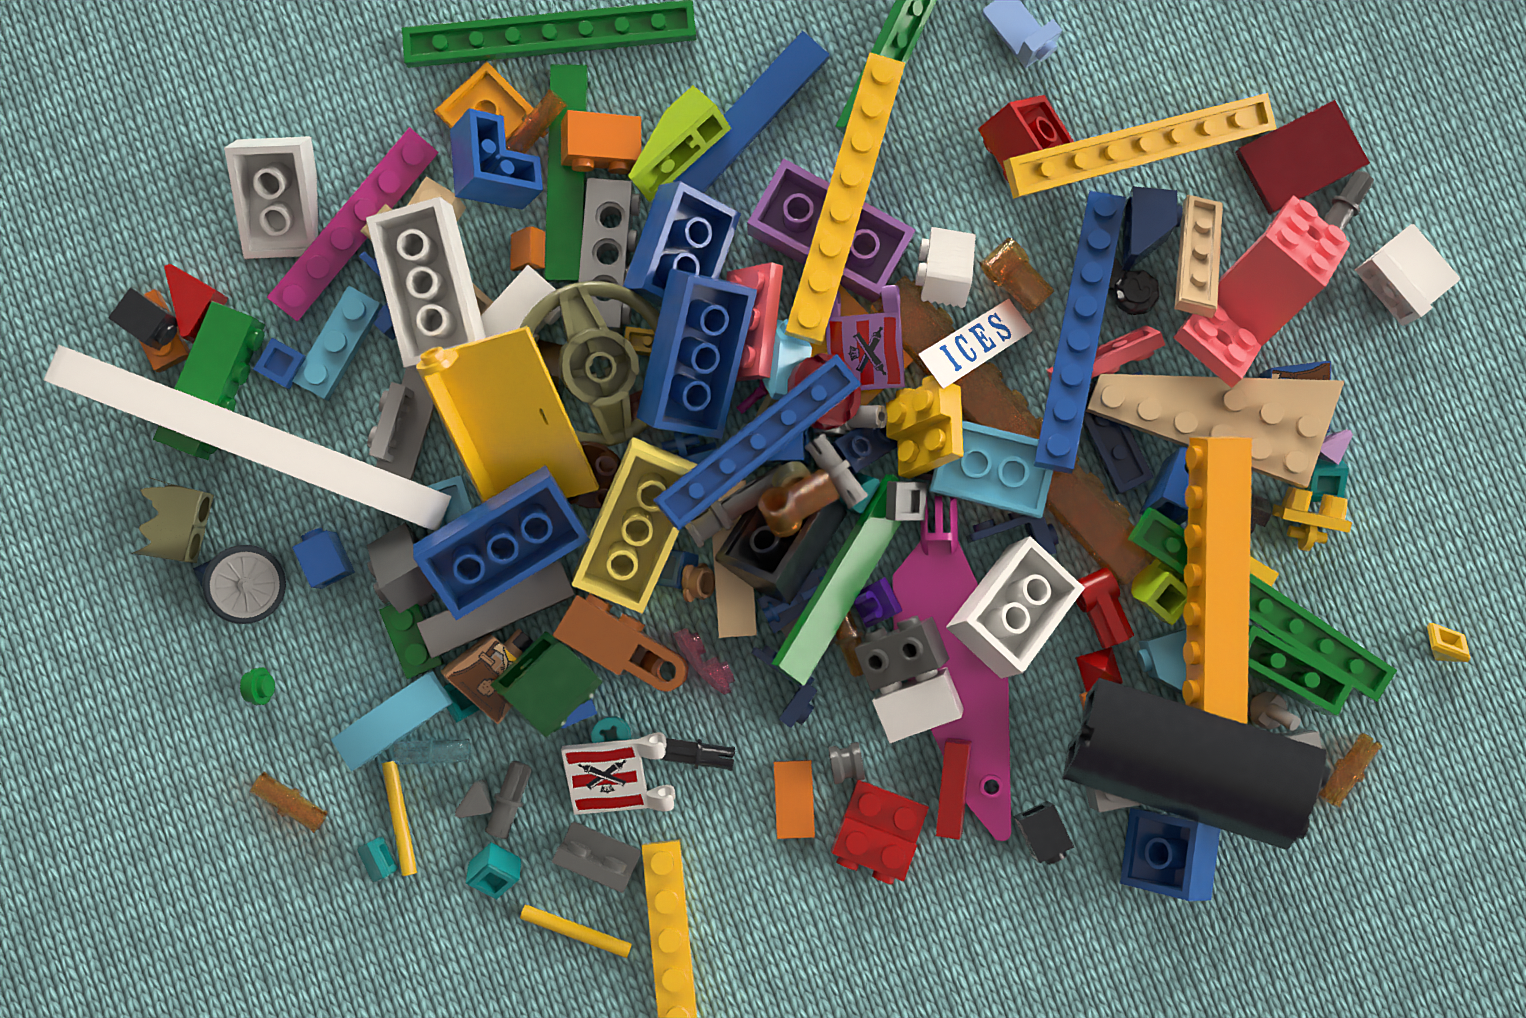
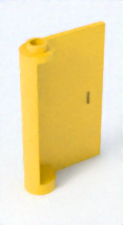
M528 326L447 350H443L442 347H435L420 356L421 361L416 365V368L482 503L545 465L566 498L598 490L597 480Z

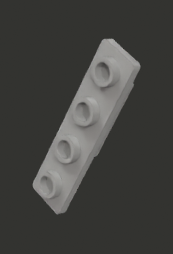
M406 368L402 384L391 382L389 390H385L382 393L379 401V412L382 413L378 426L372 427L367 441V446L370 448L368 455L378 459L377 468L411 481L435 408L418 371Z

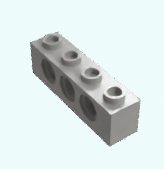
M587 178L579 282L603 281L621 286L624 285L630 268V252L636 251L638 242V231L632 230L633 216L640 215L641 195L635 194L632 181ZM609 215H618L622 218L621 223L615 228L603 226V221ZM613 250L619 254L618 259L613 264L605 265L600 262L601 255L606 251ZM590 296L608 329L623 335L624 325H630L632 308L618 300L600 301L597 299V296Z

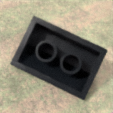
M812 482L811 487L804 495L793 500L782 499L776 492L762 503L742 514L714 558L718 563L758 592L790 605L847 515V512L835 490Z

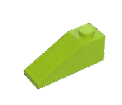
M692 85L665 110L628 177L645 199L651 202L659 185L672 183L731 129V126L716 104Z

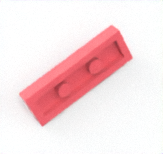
M1145 325L1098 346L1091 379L1100 374H1114L1120 370L1121 365L1132 360L1140 361L1151 357L1154 354V350L1165 346L1162 333ZM1053 367L1046 370L1050 381Z

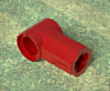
M1104 567L1077 579L1084 587V590L1075 602L1082 612L1087 613L1102 648L1118 645L1135 636L1118 600L1121 594L1119 585L1108 568Z

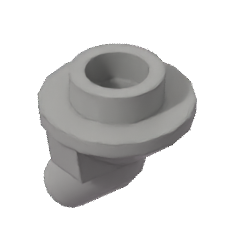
M1265 691L1258 693L1253 697L1249 705L1251 719L1261 728L1273 729L1283 725L1289 730L1294 731L1300 724V718L1287 711V702L1275 692Z

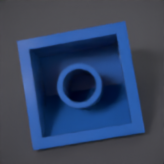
M1130 808L1120 884L1186 901H1211L1220 829L1175 814Z

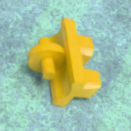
M1288 487L1282 506L1274 504L1272 515L1278 516L1281 519L1302 523L1300 527L1290 525L1287 530V536L1298 538L1297 544L1300 550L1310 551L1315 542L1322 544L1327 542L1328 533L1318 531V527L1350 533L1352 522L1345 520L1347 499L1323 494L1319 512H1310L1308 508L1312 492Z

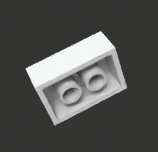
M1029 536L1008 545L946 628L1000 678L1021 674L1079 597L1084 587Z

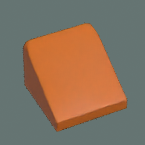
M531 226L511 234V271H521L527 265L532 269L545 268L546 232Z

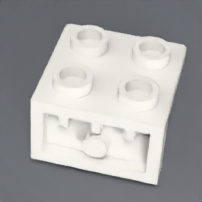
M1414 224L1406 227L1355 269L1356 273L1402 326L1426 314L1433 308L1430 304L1460 280L1456 272Z

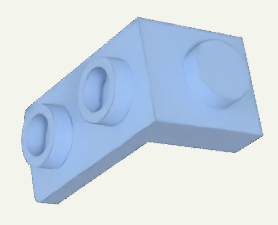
M994 0L983 9L982 15L1025 69L1038 59L1042 62L1058 48L1056 42L1062 32L1060 26L1052 19L1041 27L1020 0Z

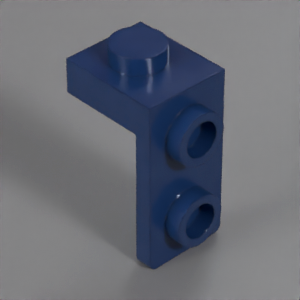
M886 425L884 428H856L831 444L843 461L847 459L851 465L848 469L853 476L863 468L898 448L897 441L886 436Z
M1013 512L1008 514L1010 521L999 525L995 524L994 519L973 525L974 533L966 536L968 543L1024 525L1028 537L1031 536L1050 555L1057 553L1055 545L1059 544L1052 523H1046L1044 515H1042V519H1037Z
M767 645L762 650L756 646L751 651L753 655L792 681L771 664L777 655L776 651ZM811 676L805 686L796 684L799 686V689L778 717L780 721L790 728L793 727L795 722L803 725L814 709V706L809 702L818 690L811 686L815 680Z

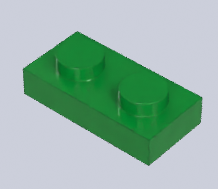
M418 603L401 613L392 604L379 609L407 679L414 678L445 664L441 655L431 659L417 626V623L426 619L423 609Z

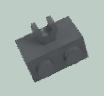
M406 522L366 545L370 556L367 566L373 577L377 580L373 584V588L384 604L390 602L399 613L416 603L423 607L435 599L432 594L436 592L413 558V545L420 540Z

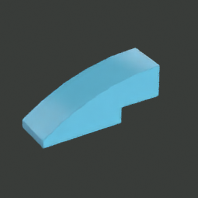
M431 671L368 712L332 738L331 741L352 772L376 758L393 744L403 740L453 702L434 672Z

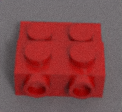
M856 781L831 847L832 854L838 856L836 863L855 871L858 870L859 865L873 869L872 877L887 884L893 885L895 878L904 882L917 848L916 842L929 806L866 781Z

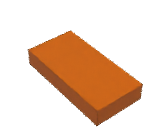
M812 760L774 761L777 839L814 838Z

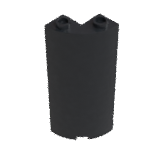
M1099 678L1086 695L1081 729L1068 744L1062 779L1287 850L1297 838L1303 839L1306 836L1310 824L1309 817L1317 800L1319 790L1323 789L1329 780L1330 769L1325 765L1326 749Z

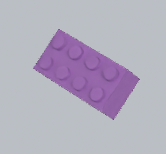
M783 158L747 222V234L805 265L830 183ZM864 202L840 285L877 304L882 295V287L887 286L911 243L916 229Z

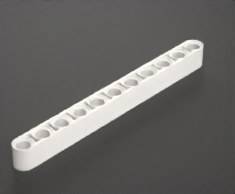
M58 345L44 377V381L434 531L439 529L452 497L61 345Z

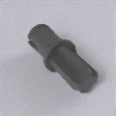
M1355 171L1340 195L1333 197L1331 200L1333 206L1323 221L1343 231L1352 216L1359 214V205L1374 183V179L1368 172Z
M512 761L510 763L500 793H495L494 795L497 801L489 823L485 828L486 833L498 838L508 839L518 807H523L524 804L521 798L532 771L529 765L519 761Z

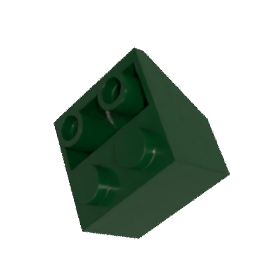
M545 631L490 686L520 718L547 738L551 733L558 731L564 726L567 717L580 704L586 703L593 697L595 689L603 681L565 644Z

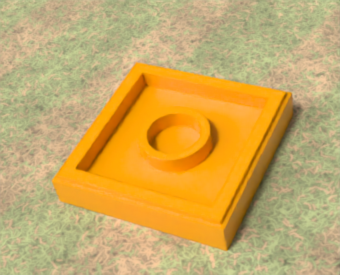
M488 62L484 63L434 110L435 114L450 129L469 108L504 116L506 147L539 117L537 111Z

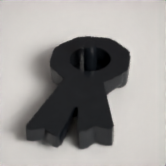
M1114 258L1109 290L1113 291L1115 304L1129 315L1148 313L1153 309L1160 297L1158 280L1145 270H1122V266Z

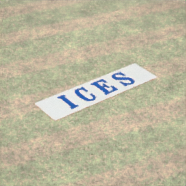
M1007 299L918 355L944 389L1033 330L1010 299Z

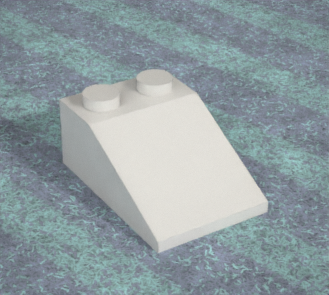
M311 137L238 139L226 146L224 150L244 259L300 257L318 236L317 172Z

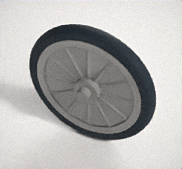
M237 545L223 550L211 560L203 576L202 590L207 605L217 616L231 623L251 624L265 619L278 608L285 594L286 577L280 562L267 550L254 545Z

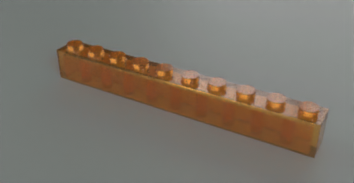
M904 275L894 284L900 289L903 349L927 376H933L918 354L954 333L956 330L951 326L954 322L943 308L938 307L936 309L928 300L923 302L921 300L922 286L915 285V279L911 282ZM882 296L871 305L870 314L884 313ZM984 362L953 382V384L961 386L962 415L968 422L1039 439L1043 418L1038 417L1036 419L1027 409L1029 403L1025 397L1016 389L1011 391L1001 381L1004 376L993 363L988 362L986 364ZM1076 455L1072 474L1053 470L1045 507L1101 568L1106 567L1112 572L1119 586L1127 585L1155 558L1127 540L1135 528L1128 520L1130 517L1129 512L1117 500L1112 502L1104 494L1103 490L1105 487L1103 483L1093 473L1089 472L1086 474L1077 464L1080 460Z

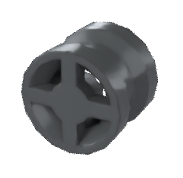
M858 742L850 743L847 748L828 747L834 784H841L847 778H854L857 781L865 779Z

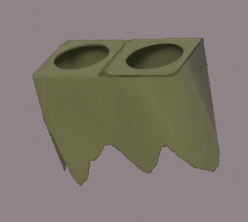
M167 483L168 485L165 487L141 489L142 495L152 501V505L158 511V515L139 527L140 532L151 543L131 554L197 563L214 495Z

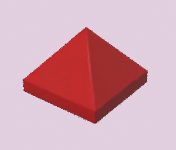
M1112 647L1075 657L1085 692H1089L1099 678L1118 684L1123 683Z

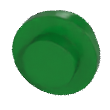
M258 667L245 673L240 682V692L246 702H252L256 706L265 705L270 701L275 691V681L268 670Z

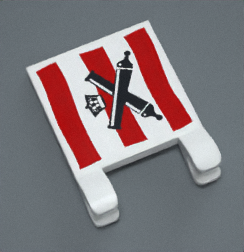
M652 733L639 739L562 746L561 752L574 815L644 808L657 811H671L674 808V787L672 785H661L647 791L641 757L649 759L663 758L667 745L665 735L663 733Z

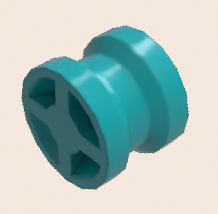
M609 716L598 721L591 733L592 743L631 740L632 737L631 728L628 723L617 716Z

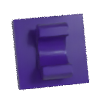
M886 577L863 588L854 601V605L866 628L903 611Z

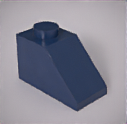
M1132 187L1125 201L1123 214L1122 270H1131L1166 242L1175 227L1178 228L1180 226L1183 209L1182 205H1177L1178 190Z

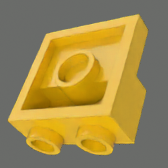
M927 376L922 379L921 387L916 389H900L896 391L895 399L886 402V436L896 440L898 444L899 476L911 479L964 457L961 386L952 383L943 389L934 376Z

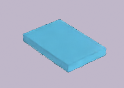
M962 420L964 457L935 468L929 492L1042 519L1053 470L1034 467L1039 439Z

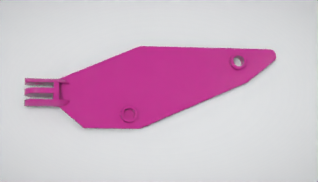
M942 495L935 496V533H928L926 496L925 520H920V542L893 574V593L903 610L893 616L894 630L898 629V622L909 617L918 615L921 621L933 616L950 658L937 671L948 668L964 711L961 718L931 728V731L943 757L945 741L948 738L972 741L966 804L996 840L1006 841L1011 836L1008 677L1000 678L946 628L976 589L978 583L958 542L957 498L950 497V533H943ZM915 677L909 678L908 681L913 680V679H916V678H915ZM991 779L998 782V788L993 792H989L984 788L985 782Z

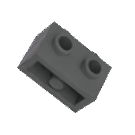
M915 615L898 622V629L886 633L885 628L882 627L863 635L865 641L854 648L871 691L938 669L950 659L933 616L920 621L919 616Z

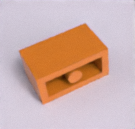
M567 110L561 121V165L572 166L574 171L589 172L594 170V168L608 169V172L611 174H628L641 154V117Z

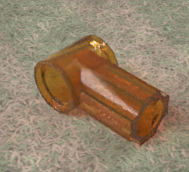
M1006 238L980 261V267L984 274L995 285L999 287L1004 286L1029 314L1054 292V289L1029 264V257L1025 250L1012 238Z
M820 469L789 488L780 486L766 490L759 498L758 505L770 531L776 536L787 537L799 530L803 518L840 497L824 469Z

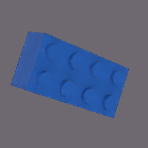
M670 268L636 418L653 428L722 439L757 289Z
M545 465L413 545V558L457 621L586 543L590 538L585 526Z

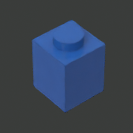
M317 528L302 535L301 539L303 542L292 546L311 588L323 589L356 573L336 532L323 531L322 528Z

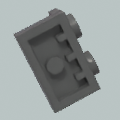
M572 822L563 843L556 850L552 863L623 893L641 851L578 822Z

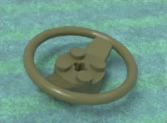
M603 281L578 282L559 288L540 300L530 310L519 328L528 326L533 336L542 320L555 308L560 307L567 343L560 350L558 362L560 378L566 389L575 398L588 404L601 433L574 431L579 442L591 441L610 447L631 440L632 437L638 436L650 425L638 418L631 422L628 391L634 385L636 375L638 376L639 373L638 356L627 339L623 338L619 333L608 329L590 296L611 298L628 305L647 321L654 334L657 328L659 312L642 296L621 285ZM597 356L602 361L606 359L608 364L607 367L602 369L603 375L597 377L595 372L590 373L589 366L593 364V358Z

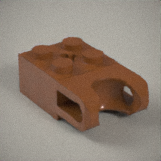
M589 593L587 598L578 595L575 597L552 635L618 676L629 672L664 692L678 688L688 677V663L680 654L642 632L645 624L632 616L622 613L619 618L611 613L610 610L613 605ZM666 661L672 662L676 669L675 677L669 681L665 680L659 671L661 665Z

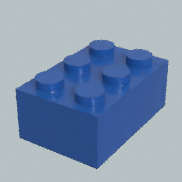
M681 181L659 185L623 287L636 292L648 302L661 307L670 268L719 279L741 213Z

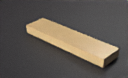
M1187 195L1182 205L1175 309L1212 318L1217 310L1223 203Z

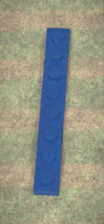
M1089 190L1034 467L1072 474L1126 201L1124 196Z

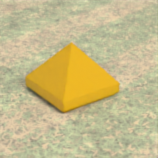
M1429 622L1427 631L1436 661L1468 662L1471 659L1464 634Z

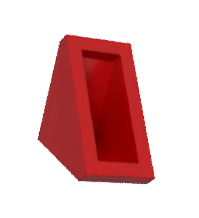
M172 264L164 265L180 336L194 344L211 302L225 305L229 298Z

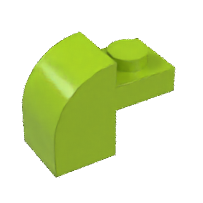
M1157 559L1151 565L1143 563L1134 577L1131 593L1135 599L1160 621L1173 626L1183 614L1184 606L1187 603V585L1184 577Z

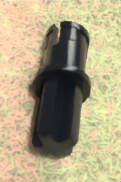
M666 738L665 755L660 759L662 761L694 765V769H698V766L726 769L728 771L733 769L734 759L720 757L733 758L735 756L734 746L702 743V739L692 742Z

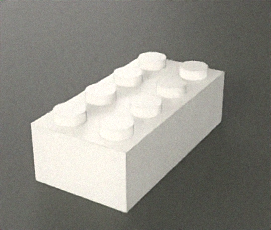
M437 197L366 217L404 368L418 371L416 365L421 361L420 356L432 348L442 347L443 350H447L486 338L453 206L442 198Z

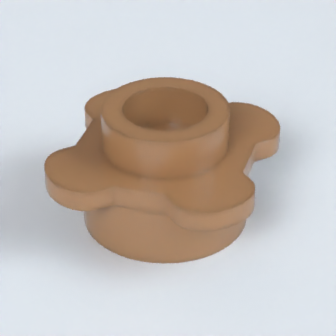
M699 563L697 567L693 565L685 566L682 577L684 600L687 602H692L694 598L704 600L712 595L715 589V575L706 563Z

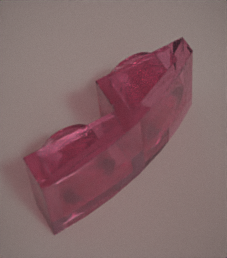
M685 628L673 633L686 659L699 675L722 694L730 693L732 690L729 684L735 682V678L727 660L720 663L716 656L703 662L701 655L707 652L698 632L691 634L689 628Z

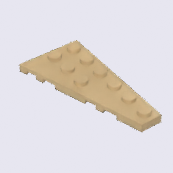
M1100 374L1086 412L1187 448L1189 447V437L1252 438V471L1305 489L1309 485L1344 381L1242 378L1231 388L1219 377Z

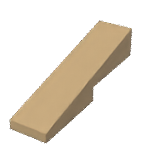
M746 480L739 482L718 500L721 501L746 485ZM740 517L732 521L733 525L729 530L722 529L712 536L713 557L716 556ZM714 558L719 638L757 635L754 588L722 566Z

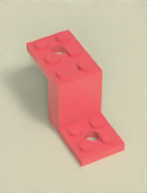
M1293 195L1279 211L1265 233L1219 278L1217 310L1214 316L1209 318L1190 313L1173 338L1227 385L1233 388L1244 377L1261 347L1326 287L1350 245L1346 240L1345 234L1338 227L1328 225L1323 221L1310 203L1304 200L1300 201Z

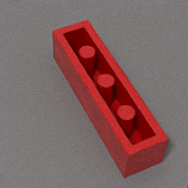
M948 738L945 741L936 836L960 840L963 834L972 741Z

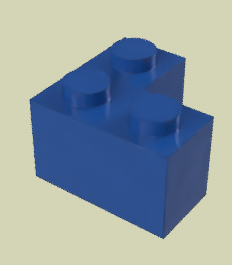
M469 108L450 129L455 197L523 210L543 191L540 157L506 150L504 116Z

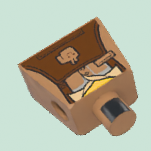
M519 628L504 644L500 643L489 633L446 665L440 672L495 723L499 724L509 711L510 706L496 693L490 684L526 651L534 641Z

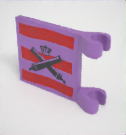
M897 285L882 287L884 313L841 316L840 292L837 291L826 328L827 353L834 356L837 354L842 361L849 365L852 369L851 372L861 383V390L906 387L900 316V289Z

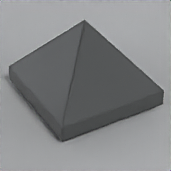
M482 779L472 784L454 812L456 817L465 818L492 813L487 781Z

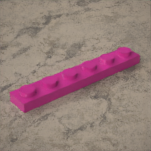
M409 127L268 294L267 298L294 320L298 321L367 239L360 231L367 224L366 217L376 215L385 204L392 209L439 152Z

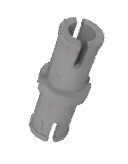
M824 433L804 447L825 474L822 478L826 483L831 482L846 503L848 509L868 496V493L864 491L848 469L851 465L847 459L843 461Z

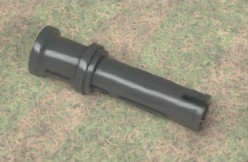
M778 463L721 501L717 500L689 522L685 527L699 548L704 546V541L720 530H729L733 525V520L775 494L776 490L772 485V478L782 464Z

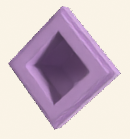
M1346 429L1326 436L1318 458L1339 465L1353 436L1351 430Z

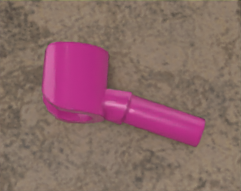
M760 379L759 386L736 407L741 414L768 394L762 379Z

